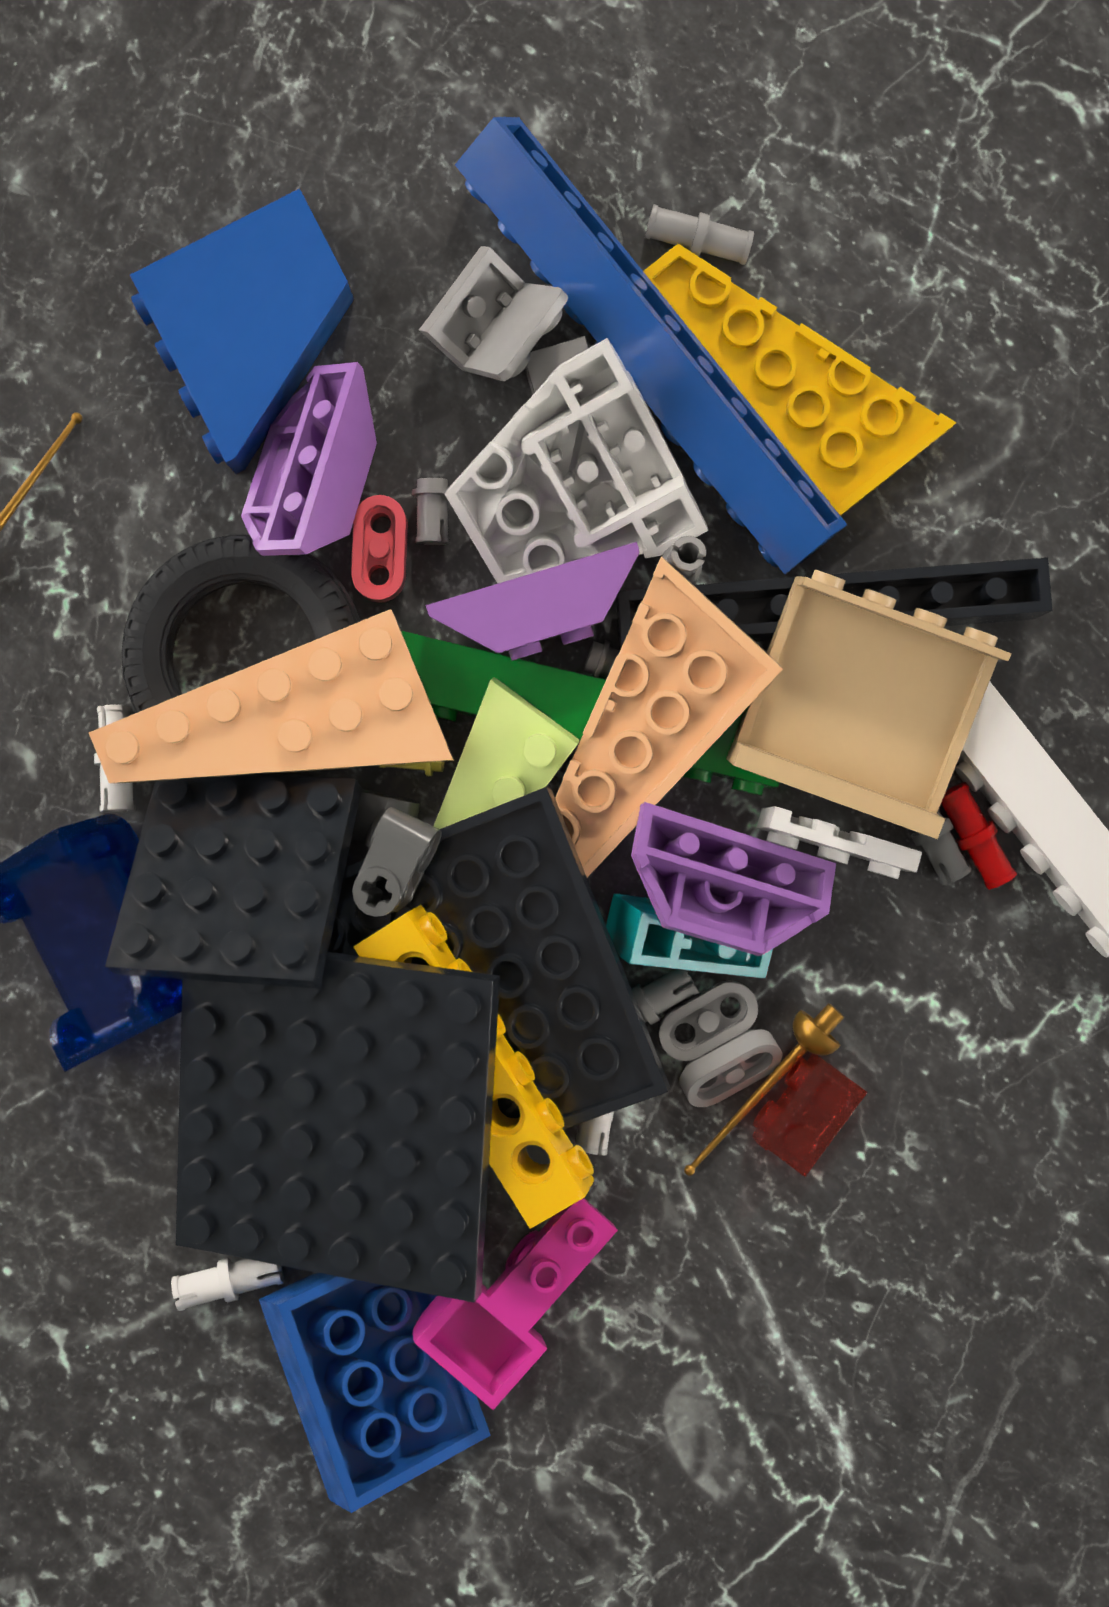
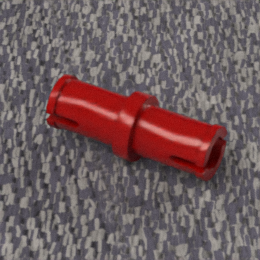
M962 782L947 789L941 804L959 836L955 841L960 850H967L985 881L986 888L993 889L1012 880L1017 875V872L1012 868L995 836L998 829L994 821L986 820L972 796L968 784Z

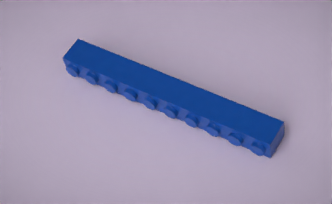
M493 117L455 164L466 178V188L474 198L481 203L487 204L499 219L498 227L504 236L513 243L519 244L531 259L530 266L533 272L545 283L561 288L568 295V300L563 307L564 310L575 322L586 327L596 340L595 344L608 338L626 371L632 376L646 405L661 420L660 426L665 436L672 443L681 446L694 461L693 468L698 477L707 485L714 486L727 502L726 509L731 518L740 526L747 527L759 542V551L764 559L772 566L779 567L784 574H787L845 528L847 523L519 117Z

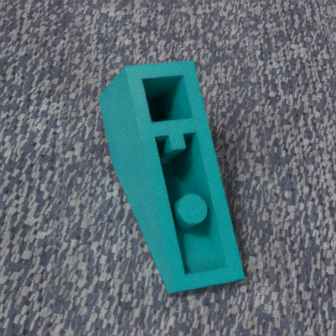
M613 894L606 927L617 955L627 963L766 978L773 949L761 956H757L663 928L650 898Z

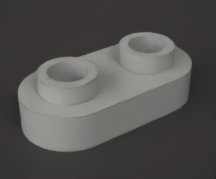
M731 980L719 982L668 1011L661 1019L658 1027L659 1041L665 1052L672 1058L680 1061L695 1060L747 1031L754 1024L758 1015L757 999L753 992L740 982ZM728 997L736 998L739 1003L738 1011L731 1016L723 1015L720 1010L722 1001ZM688 1023L693 1026L694 1033L688 1041H679L675 1038L674 1032L679 1024Z
M762 1029L747 1030L710 1053L690 1061L680 1076V1087L691 1105L695 1107L714 1105L773 1072L781 1062L782 1051L770 1032Z

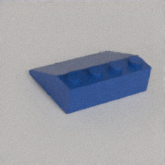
M315 1273L260 1298L259 1302L328 1498L331 1502L352 1513L491 1435L477 1396L414 1343L412 1334L414 1326L421 1314L437 1295Z

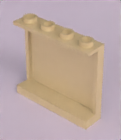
M814 570L811 579L796 576L767 650V654L783 667V670L745 709L726 759L733 766L938 839L945 822V818L937 814L997 661L998 659L1009 661L1012 653L996 648L995 645L998 637L986 632L966 627L964 634L961 635L945 629L947 618L916 608L912 617L896 611L894 606L897 600L887 595L865 589L861 598L845 592L843 587L846 581L818 570Z

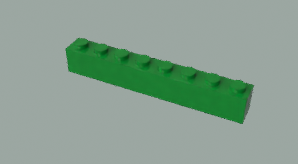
M401 631L436 718L456 722L458 713L476 718L490 680L495 677L581 740L583 731L606 681L521 659L511 661V658L508 656ZM744 713L727 728L682 776L686 779L711 784L713 775L733 780L731 789L757 796H762L764 788L774 789L779 786L778 781L733 766L726 759Z

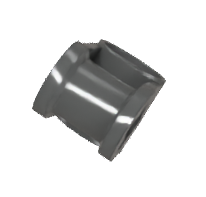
M394 807L388 808L374 830L370 849L354 881L352 892L358 908L366 915L378 917L388 915L391 912H398L407 907L413 899L425 869L430 864L438 848L442 831ZM387 880L385 889L392 893L391 898L381 900L383 891L376 887L378 881Z

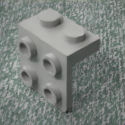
M481 246L419 331L462 371L506 381L523 371L530 360V351L542 335L550 332L558 324L562 317L561 309L566 304L568 295L559 287L525 283L491 247Z

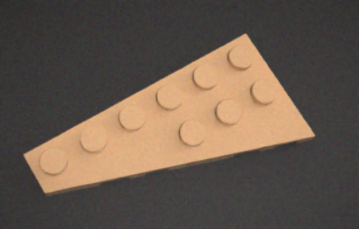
M660 557L653 573L654 576L642 603H640L630 630L613 663L583 731V736L573 758L570 760L563 776V781L555 796L587 878L637 825L640 805L644 802L656 805L783 670V667L664 557Z
M391 609L89 732L107 780L113 784L454 761Z

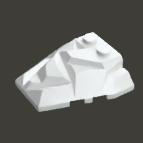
M608 338L560 364L445 492V496L497 584L634 542L638 544L639 555L644 554L645 558L662 556L665 550L674 545L675 541L680 537H698L709 531L676 459L632 376L626 371Z

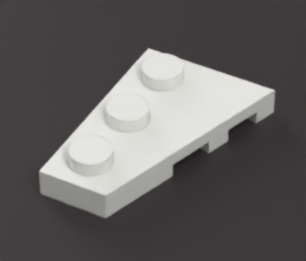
M773 806L761 809L756 828L769 832L766 840L768 842L797 850L799 841L819 846L817 856L843 864H848L850 856L870 861L867 871L895 879L899 878L901 870L917 873L922 855L921 851L858 832L850 831V833L840 831V827L818 819L799 816V818L792 817V811Z

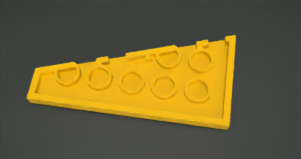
M680 244L675 245L643 271L840 516L956 424L955 421L940 413L937 415L915 401L916 396L902 387L897 389L870 372L871 367L802 323L799 326L776 311V306L764 298L760 297L757 299L731 282V277Z

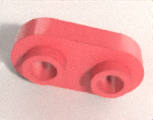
M374 495L363 500L358 505L353 522L352 581L355 588L364 598L378 603L390 601L398 596L406 580L407 517L401 505L393 498L385 495ZM379 517H387L391 520V526L385 533L373 531V523ZM378 568H384L389 571V579L383 585H374L371 582V574Z

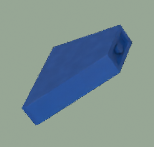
M300 188L130 274L139 292L131 296L137 312L146 326L152 323L155 324L162 337L160 341L154 343L161 359L169 372L178 369L186 386L178 389L185 406L193 418L201 415L210 431L202 436L208 451L216 464L225 461L235 474L242 472L246 469L266 438L270 425L291 399L354 300L348 281Z

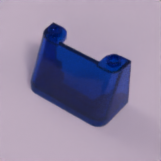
M104 814L53 829L0 862V923H12L20 919L23 920L68 1009V1012L60 1015L52 1022L49 1029L51 1046L64 1072L181 1013L182 979L120 975L112 973L105 967L139 839L130 824L116 814Z

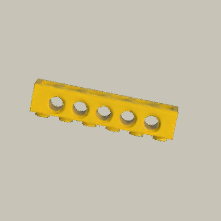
M422 905L405 913L354 946L360 957L411 963L413 957H420L429 966L472 972L462 959H455L445 943L447 933L444 926L432 912L426 913ZM498 1014L489 1164L531 1229L585 1198L594 1182L592 1176L594 1170L583 1148L579 1145L573 1146L562 1129L564 1127V1120L558 1107L551 1099H543L533 1083L535 1074L527 1058L519 1051L515 1053L503 1034L506 1032L505 1025ZM498 1098H508L514 1101L519 1108L520 1117L509 1118L505 1116L498 1107ZM537 1145L543 1148L549 1156L550 1163L538 1164L529 1157L526 1146Z

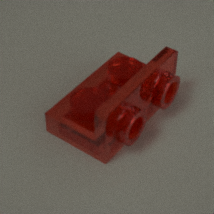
M812 1054L808 1060L802 1057L793 1065L784 1080V1083L788 1085L785 1092L776 1103L769 1100L759 1111L753 1122V1126L757 1129L752 1136L757 1144L766 1151H771L804 1177L807 1176L868 1093L817 1054Z

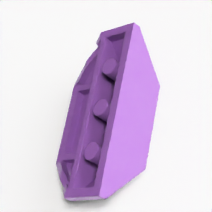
M358 362L314 366L306 377L308 383L291 397L270 425L241 514L245 527L253 540V545L262 556L304 555L350 535L377 445L364 370Z
M637 542L432 603L426 605L429 616L434 620L498 654L509 651L511 661L542 652L540 641L560 635L562 643L565 645L594 636L591 625L603 622L640 551Z
M647 802L640 805L631 857L663 928L761 956L829 914L836 863Z

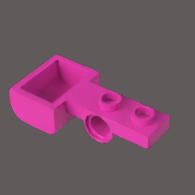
M585 1198L555 1214L539 1232L535 1230L527 1234L512 1250L506 1261L505 1271L489 1289L482 1284V1294L475 1303L437 1296L424 1310L414 1326L412 1333L414 1343L494 1410L547 1350L542 1335L533 1326L618 1231L617 1228Z

